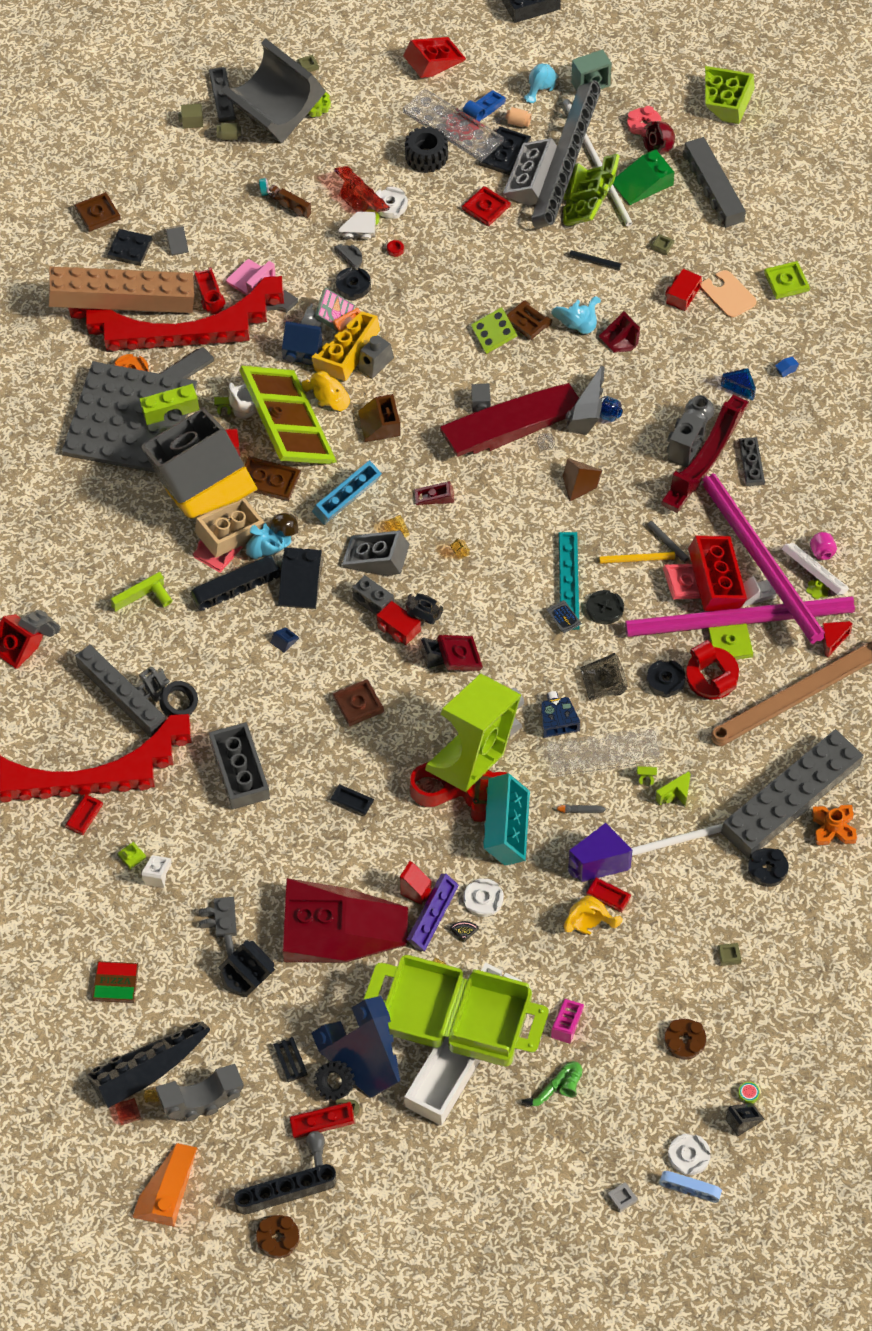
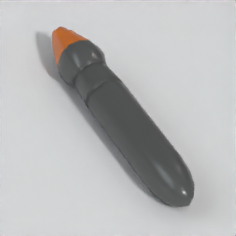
M564 804L558 806L557 810L564 813H602L606 811V808L598 805L570 806Z

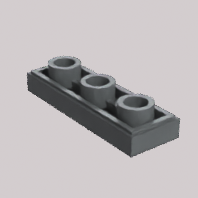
M757 437L739 438L738 442L746 486L765 485Z

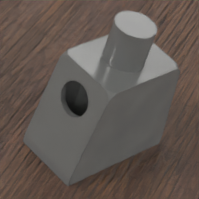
M378 335L372 336L370 341L360 351L358 370L373 379L394 359L391 344Z

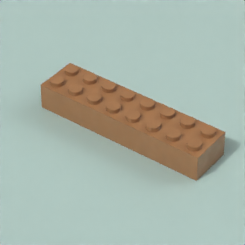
M49 266V307L193 313V273Z

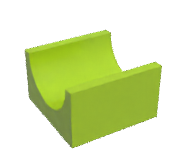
M480 673L442 708L440 715L451 722L458 735L427 763L425 770L466 792L504 755L521 694Z

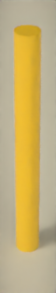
M675 552L599 556L600 564L674 560Z

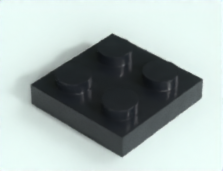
M119 229L107 254L108 259L141 266L153 238L150 235Z

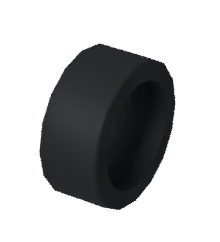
M174 681L168 684L161 693L159 699L160 708L168 717L181 714H189L190 716L197 707V692L189 683ZM172 691L183 692L190 700L189 707L185 710L174 709L168 702V695Z

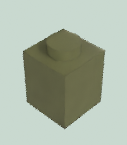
M201 103L181 105L178 119L179 123L182 122L183 129L203 127Z

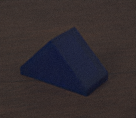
M748 368L723 373L721 387L754 400L756 386Z

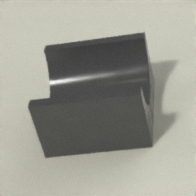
M265 38L261 43L264 51L262 62L252 78L237 88H229L225 85L221 91L235 107L279 142L283 143L325 94L326 90L309 71Z

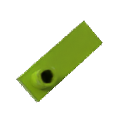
M158 572L111 598V607L116 612L152 591L163 607L171 604L173 600L163 587V575L161 572Z

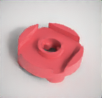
M651 106L637 108L628 113L627 127L631 133L646 137L647 129L644 128L647 124L640 122L643 120L647 121V123L661 121V116Z

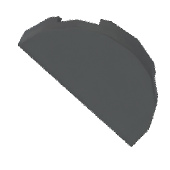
M343 244L334 246V250L353 269L357 270L360 268L362 253L359 248L354 245L348 246Z

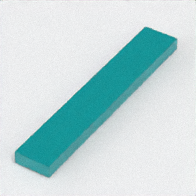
M559 532L560 602L565 600L579 619L577 532ZM578 626V627H576V628H574V629H572V630H579V629H580V626Z

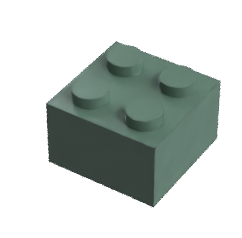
M603 49L572 60L571 83L576 91L580 85L594 80L599 83L601 89L611 86L612 63Z

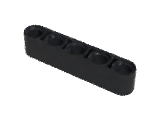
M267 556L195 587L190 592V596L198 610L204 611L205 608H211L222 603L223 600L227 601L240 595L239 593L243 594L256 588L257 585L259 587L274 580L273 578H279L281 570L274 558Z
M324 1164L241 1189L234 1196L236 1210L240 1214H250L330 1190L337 1182L336 1170L333 1166ZM324 1175L332 1176L329 1180L322 1179ZM304 1181L311 1182V1184L308 1186L301 1185V1183ZM283 1187L291 1188L288 1192L281 1191ZM263 1193L270 1194V1196L265 1199L260 1197ZM243 1199H247L250 1201L246 1205H242L239 1203Z

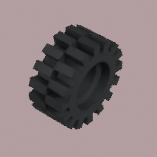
M331 1061L319 1067L318 1072L314 1076L317 1077L314 1080V1084L318 1086L315 1089L321 1092L319 1095L321 1097L326 1096L325 1099H332V1101L347 1096L353 1090L352 1085L355 1084V1080H352L355 1077L354 1073H350L351 1067L347 1068V1064L341 1063V1061ZM333 1072L337 1073L342 1081L340 1087L336 1089L330 1087L327 1081L329 1074Z

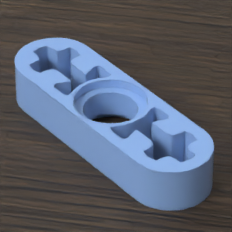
M663 1171L659 1184L663 1187L685 1194L688 1192L691 1193V1196L714 1203L719 1202L722 1193L718 1186L671 1171Z

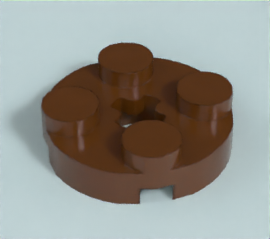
M691 1019L673 1020L665 1032V1046L676 1058L683 1060L695 1058L704 1050L706 1045V1033L703 1025ZM683 1035H688V1037L691 1038V1040H688L687 1043H683V1040L680 1039V1037H683Z
M274 1215L260 1222L256 1239L261 1251L271 1258L281 1259L289 1256L295 1250L300 1241V1234L297 1225L291 1217ZM276 1232L284 1234V1237H281L279 1242L276 1241V1238H272Z

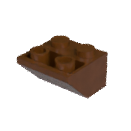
M393 394L375 397L358 411L365 442L401 436L400 420Z

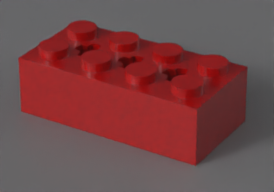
M695 535L688 551L704 611L742 608L747 600L731 536Z

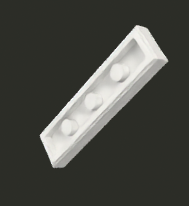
M790 543L783 546L782 550L837 595L847 593L849 590L848 586L796 544Z

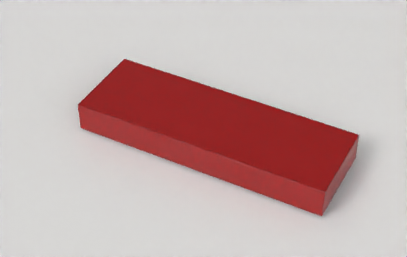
M347 1102L291 1116L293 1138L308 1136L313 1131L324 1132L355 1124L352 1103Z

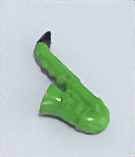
M576 1061L568 1062L535 1099L527 1098L522 1100V1103L528 1106H539L544 1101H547L560 1086H562L559 1090L560 1094L571 1098L576 1097V1086L582 1077L583 1071L581 1064Z

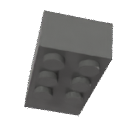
M247 722L209 732L210 744L232 810L270 799L269 787Z

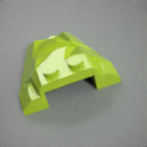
M620 155L605 156L601 167L589 170L579 163L575 164L566 194L563 197L566 200V205L563 207L565 226L592 221L595 218L604 198L614 183Z

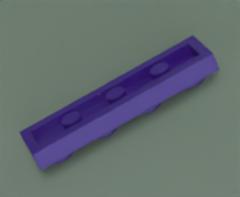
M446 873L440 875L407 938V941L421 952L425 951L459 886Z

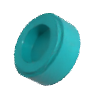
M261 178L259 180L261 195H269L267 178Z

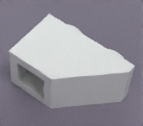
M375 212L355 213L339 228L340 236H343L345 239H353L354 236H361V239L375 237Z

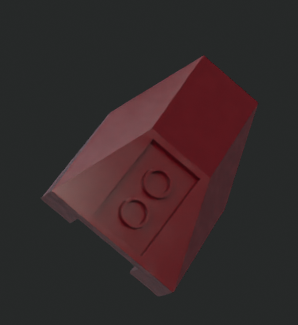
M286 879L283 937L284 962L347 963L407 945V906L349 888Z

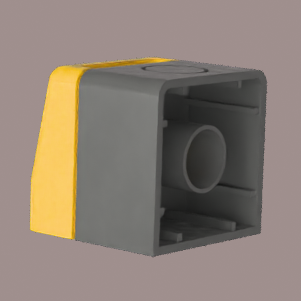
M205 408L200 409L142 445L145 455L169 497L188 518H195L238 502L257 490L227 432Z

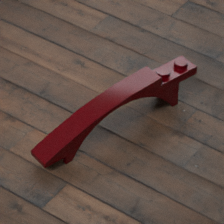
M733 394L728 402H724L715 425L698 455L685 470L673 473L671 489L663 498L661 506L676 513L680 511L689 496L697 490L703 478L714 465L749 405V401Z

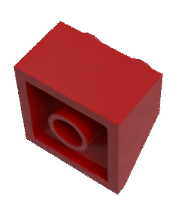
M14 614L3 616L0 621V658L18 669L38 649L44 635L40 632L32 634L20 627L18 624L21 617Z

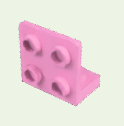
M247 259L226 279V282L243 294L248 295L264 277L275 276V264L268 261L265 265L260 266Z

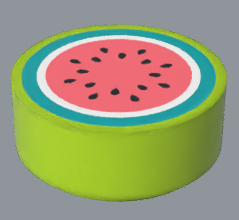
M753 1082L743 1083L738 1092L739 1099L745 1104L755 1103L760 1095L759 1087Z

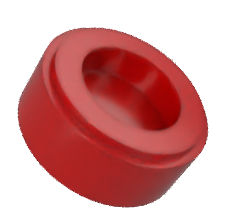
M399 240L390 241L387 244V253L393 257L401 256L404 253V244Z

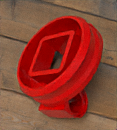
M709 640L690 649L692 657L687 665L686 679L694 693L706 699H720L729 695L737 688L739 666L736 659L728 651L713 647ZM716 662L723 674L712 679L711 684H709L701 670Z

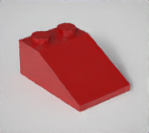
M449 37L410 40L403 54L408 64L413 67L421 78L433 77L466 60L465 56Z

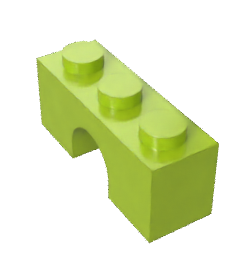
M193 384L140 398L142 413L147 425L164 421V415L173 409L180 410L182 415L200 410Z

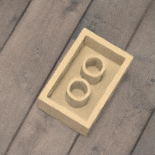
M243 498L238 502L196 518L195 533L214 557L217 558L232 549L248 543L253 536L250 533V528L256 525L258 529H262L264 521L248 501Z

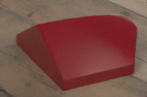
M623 311L599 337L614 353L628 352L636 348L639 343L640 327Z

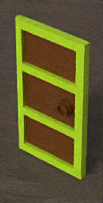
M253 366L240 367L239 372L280 461L322 464L337 462L294 370Z

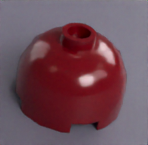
M663 121L647 123L644 128L647 129L646 137H643L646 150L648 152L650 150L653 151L655 150L653 149L654 146L660 145L661 148L657 150L660 155L668 153L675 143V133L672 127Z

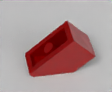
M409 861L400 875V895L422 905L425 899L428 900L433 890L431 889V880L413 862Z

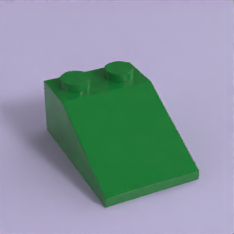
M655 149L639 157L615 177L613 186L625 201L632 205L673 186L675 172Z

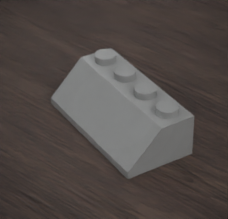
M552 138L523 143L504 189V196L525 205L537 204L557 148Z

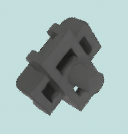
M150 666L139 674L142 681L134 687L146 698L151 696L155 702H158L161 693L170 681L166 678L163 669L160 668L156 671Z

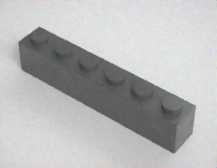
M702 137L685 142L683 157L685 160H688L691 172H695L699 185H702L705 197H709L711 208L716 210L719 222H722L725 228L745 222L746 210L706 139Z
M91 644L75 655L78 668L151 738L166 721L165 716Z

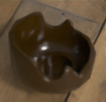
M289 513L274 515L269 522V528L275 534L278 531H282L284 536H292L299 531L296 517Z

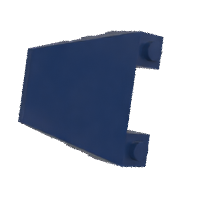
M382 996L364 999L351 1008L359 1025V1028L351 1033L346 1034L341 1021L325 1024L311 1032L319 1053L330 1062L341 1061V1063L347 1064V1068L351 1067L350 1073H354L355 1077L352 1080H355V1085L370 1098L400 1082L396 1054L393 1055L391 1042H394L393 1034L390 1035L388 1022H391L390 1015Z

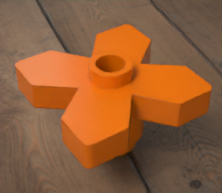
M840 805L839 808H834L830 811L825 806L813 807V821L821 825L815 833L817 845H829L835 836L844 844L856 843V829L847 824L854 816L852 805Z

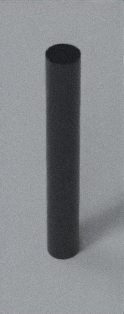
M573 250L569 254V257L620 270L622 263Z

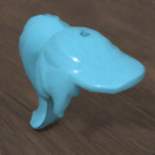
M538 64L530 72V92L524 96L526 102H536V94L539 89L550 88L549 91L554 89L559 75L549 64Z
M594 296L589 301L588 307L585 305L579 306L580 300H576L568 309L559 306L553 308L551 314L566 327L578 330L582 334H589L596 328L595 305L600 303L601 300L599 297Z
M266 523L263 524L262 529H258L256 525H253L250 528V533L253 536L246 545V554L252 559L273 555L290 545L291 536H284L282 531H278L275 534Z

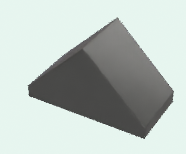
M177 225L164 228L171 256L188 253L184 226Z

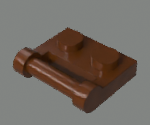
M526 300L522 301L507 314L513 328L530 340L536 337L542 330L548 328L553 321L550 317H545L531 307L530 303Z

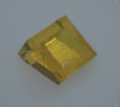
M401 515L384 522L386 532L401 531L404 537L410 536Z

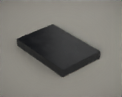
M499 126L481 157L479 165L510 175L523 143L530 142L531 136Z

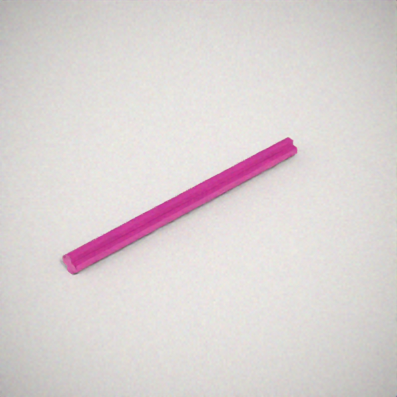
M714 473L710 476L706 475L703 478L702 485L810 643L814 644L816 641L823 640L825 632L719 478Z
M853 596L803 601L814 617L855 612ZM784 604L627 620L625 621L627 637L719 626L790 620L794 618Z

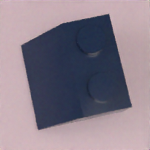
M286 321L282 343V359L288 362L313 365L311 357L315 353L318 354L322 351L323 347L321 327Z

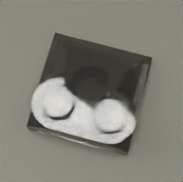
M616 653L580 667L590 701L611 694L616 696L622 695L627 690L628 684L625 673Z

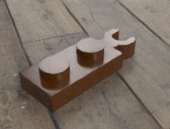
M275 185L271 186L269 191L272 193L269 196L274 200H279L282 207L289 208L297 215L304 216L305 218L311 215V203L283 188L280 190Z

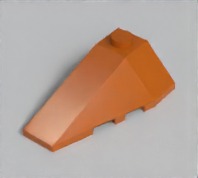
M176 1143L140 1194L133 1218L172 1227L175 1226L197 1147Z

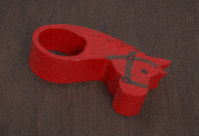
M428 762L419 765L413 770L410 778L409 792L416 803L425 807H435L462 796L466 804L471 807L470 816L475 822L486 821L489 778L507 774V772H492L488 770L465 792L426 771ZM432 777L439 781L442 780L441 783L444 787L438 792L427 793L420 790L415 783L422 778Z

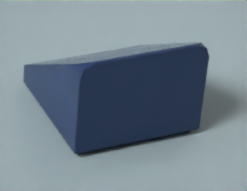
M285 627L273 633L270 643L285 653L299 637Z

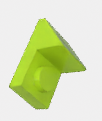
M689 771L656 791L655 800L659 805L665 802L670 803L677 796L686 807L691 776Z

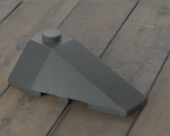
M604 366L599 368L572 410L567 412L565 421H567L566 429L587 435L599 420L603 400L600 397L603 393L601 386L604 381Z

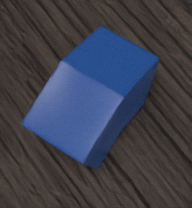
M792 356L783 359L775 367L781 376L785 377L795 372L799 363Z

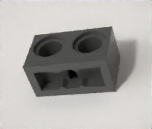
M365 575L352 587L353 600L376 616L391 601L394 602L393 594Z

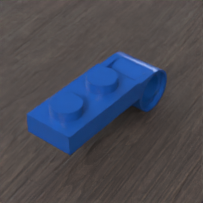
M492 90L477 102L468 101L462 112L472 120L479 122L505 104L506 98Z

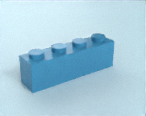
M369 460L317 503L312 513L325 525L377 482L382 473Z

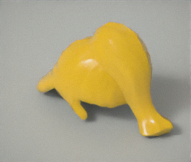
M316 372L311 375L310 381L308 379L302 381V388L305 392L313 389L314 396L320 401L318 402L319 406L327 405L340 412L348 407L350 403L348 393L343 385L334 377H330L327 372Z
M584 896L570 908L568 918L564 923V931L572 932L575 929L583 934L590 935L591 932L587 929L596 927L601 921L606 922L611 928L615 929L622 923L623 919L621 916H611L604 904L595 897Z

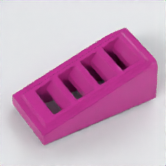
M564 999L553 1024L551 1038L568 1044L571 1043L584 1009V1004ZM566 1008L575 1010V1011H577V1012L574 1013V1012H571V1011H567ZM563 1015L572 1017V1018H574V1019H570V1018H567V1017H563ZM561 1022L571 1026L562 1025Z

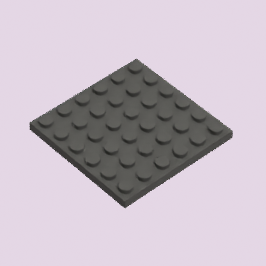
M92 361L62 449V455L156 473L145 455L142 445L187 418L188 414L182 415L180 410L173 409L164 415V421L147 425L142 413L140 398L193 384L196 392L197 381Z

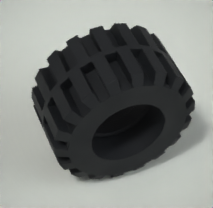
M423 126L421 129H414V132L411 131L409 136H406L405 160L407 164L411 165L413 170L417 168L418 172L424 170V173H428L429 170L435 172L436 168L438 170L441 169L448 160V141L442 131L439 132L437 128L432 129L430 126L428 128Z

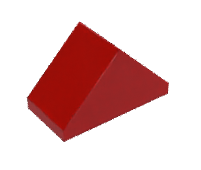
M852 622L823 623L822 629L825 633L823 634L822 642L826 657H829L851 634Z

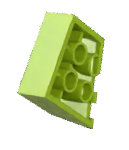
M705 66L706 107L723 122L740 124L755 89L754 74Z

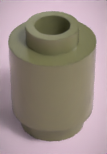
M221 123V125H217V139L238 140V137H241V126H238V123Z

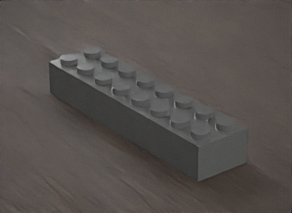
M833 730L723 822L721 833L750 859L754 851L762 849L861 765L864 755L839 731Z

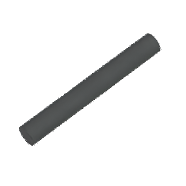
M653 521L647 524V527L675 552L684 563L689 560V557Z

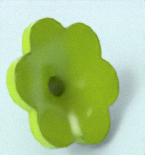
M817 579L816 581L811 580L808 582L806 592L811 594L814 599H819L820 597H827L830 588Z

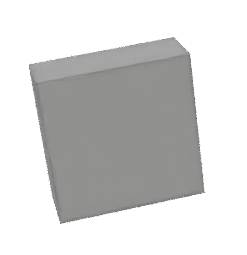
M626 1182L608 1193V1197L619 1212H622L638 1201Z

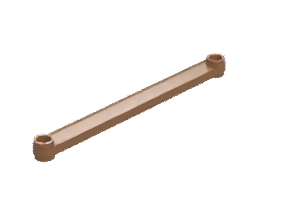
M872 641L724 724L715 727L711 736L712 742L716 746H724L871 664Z

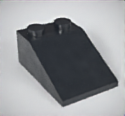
M284 547L278 606L316 609L323 564L322 550Z

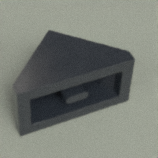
M423 637L421 639V654L427 668L445 664L438 641Z
M753 1103L733 1105L727 1109L726 1121L737 1136L765 1120Z

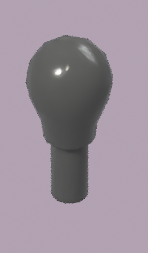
M313 1131L307 1136L306 1143L311 1154L314 1156L315 1167L323 1165L322 1154L325 1138L319 1131Z

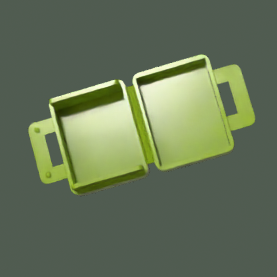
M411 955L402 956L398 967L386 963L376 964L364 999L378 997L385 976L394 978L387 1000L384 1001L391 1022H388L390 1035L393 1034V1037L433 1048L441 1047L445 1037H449L448 1045L451 1052L504 1067L512 1064L516 1049L531 1053L538 1049L549 1009L546 1006L531 1002L532 991L528 983L473 969L468 979H464L463 972L459 968ZM527 1014L534 1015L528 1039L521 1038Z

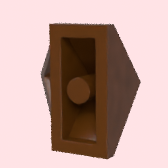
M568 458L563 472V480L569 501L596 489L603 470Z

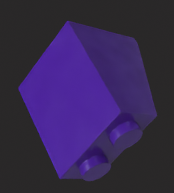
M604 823L569 850L568 872L573 878H578L581 882L595 879V877L600 878L628 871L631 869L633 850L607 823Z

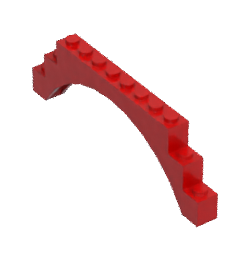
M282 276L264 277L247 296L235 305L215 315L196 321L176 324L150 323L120 315L111 309L69 308L71 318H86L89 334L100 335L104 333L106 350L111 351L250 341L249 323L267 322L266 305L284 304Z
M189 714L170 715L158 731L139 748L118 760L95 768L78 771H46L23 766L0 755V801L10 802L14 799L27 801L37 797L48 799L51 796L69 797L72 794L89 795L95 792L106 794L110 791L119 790L127 792L130 789L148 790L155 787L154 767L166 768L169 765H173L172 745L185 746L188 743H192Z

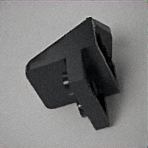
M248 940L240 945L218 967L224 989L238 995H244L245 997L275 970L274 962L254 941L249 942Z

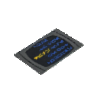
M565 600L547 609L563 633L582 625Z

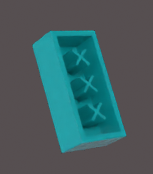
M509 773L489 778L486 822L484 824V849L504 865L526 861L530 790Z

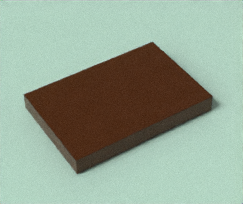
M251 456L248 457L245 464L257 487L254 493L289 502L301 475L300 469Z

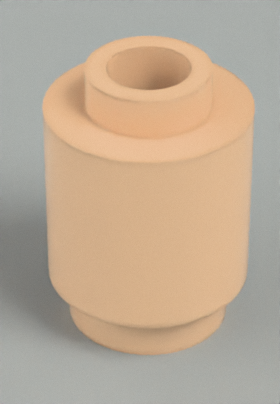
M512 107L511 110H507L505 119L508 120V124L524 128V126L529 127L532 114L526 110Z

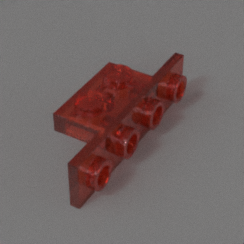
M344 166L334 169L344 180L339 196L356 213L365 212L369 205L376 212L390 209L385 201L372 188L367 186L363 179L358 177L350 167Z

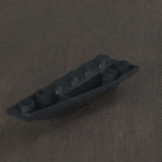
M203 1021L193 1023L188 1028L122 1056H116L106 1065L95 1067L86 1076L102 1103L107 1108H110L164 1076L210 1032V1028Z

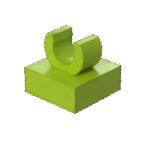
M214 397V405L218 406L217 413L221 415V409L225 407L228 409V415L231 414L229 397Z
M637 766V774H641L639 783L643 784V778L649 777L650 785H653L654 777L652 775H657V767Z
M134 842L118 852V857L130 870L146 859V855Z

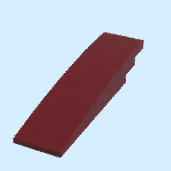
M569 383L554 386L511 399L440 426V432L457 457L472 452L474 455L486 449L492 451L564 420L567 412L572 410L579 397Z

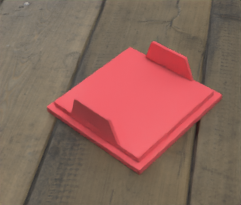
M200 540L197 550L193 553V557L221 573L243 547H237L215 558Z

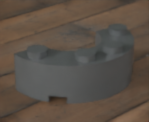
M236 1064L215 1069L210 1077L200 1083L190 1086H179L176 1081L156 1086V1092L167 1117L193 1121L200 1115L206 1114L209 1116L217 1113L219 1108L238 1098L244 1084Z

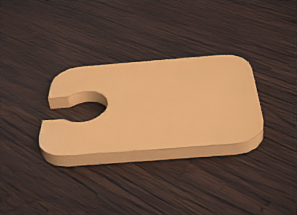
M727 270L716 274L719 279L723 280V286H714L709 278L701 284V289L729 317H737L756 305V298Z

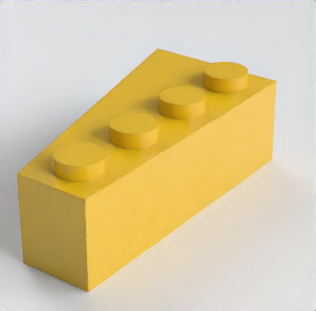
M361 311L346 325L345 330L338 332L333 341L329 344L326 343L322 347V351L318 354L315 353L311 357L314 370L317 372L325 371L331 377L347 381L359 363L361 349L370 341L372 336H376L380 331L378 317Z

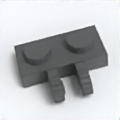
M36 610L21 618L18 624L32 634L40 632L48 637H52L61 631L60 624L56 623L46 612Z
M234 897L214 898V908L207 907L199 910V916L201 917L215 916V920L204 919L199 921L200 928L216 927L217 938L224 937L225 935L237 936Z

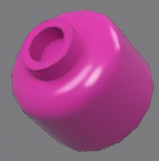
M819 532L810 541L811 550L819 560H828L837 551L836 543L830 533Z

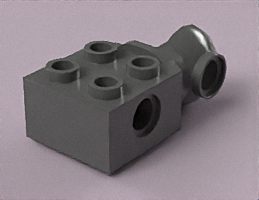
M697 395L686 403L683 416L677 419L675 430L670 432L667 442H669L666 450L668 460L684 467H688L703 441L706 423L713 417L715 412L712 402L703 395Z

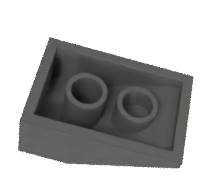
M401 531L353 535L350 538L342 566L383 576L401 574L410 544Z

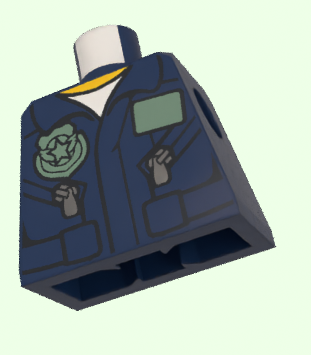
M556 691L547 693V701L541 703L543 738L580 731V719L568 697L559 698Z

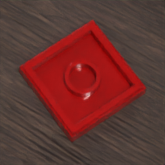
M483 186L462 206V210L489 227L511 206V202Z

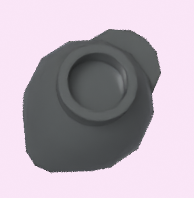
M311 303L303 316L301 324L320 327L322 322L314 318L316 312L312 309L314 304Z

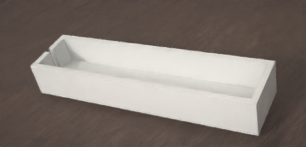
M485 963L481 969L483 972L502 976V970ZM508 973L504 974V977L522 982V980ZM445 1037L441 1047L432 1050L404 1096L406 1108L441 1126L481 1061L451 1052L448 1045L449 1037Z

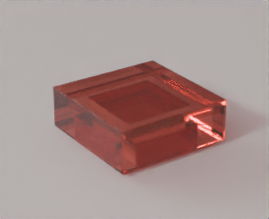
M135 1098L115 1104L121 1125L141 1119Z

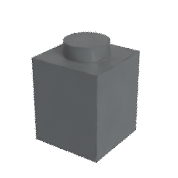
M490 383L471 384L472 412H478L491 407Z

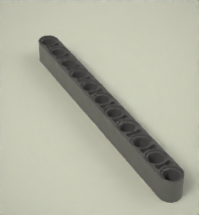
M595 80L580 85L576 92L532 215V224L536 229L552 225L556 220L601 92L600 85Z

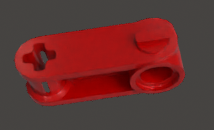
M208 267L207 270L199 272L197 270L194 271L195 281L202 298L203 310H206L209 314L221 312L226 302L224 296L220 293L212 268Z

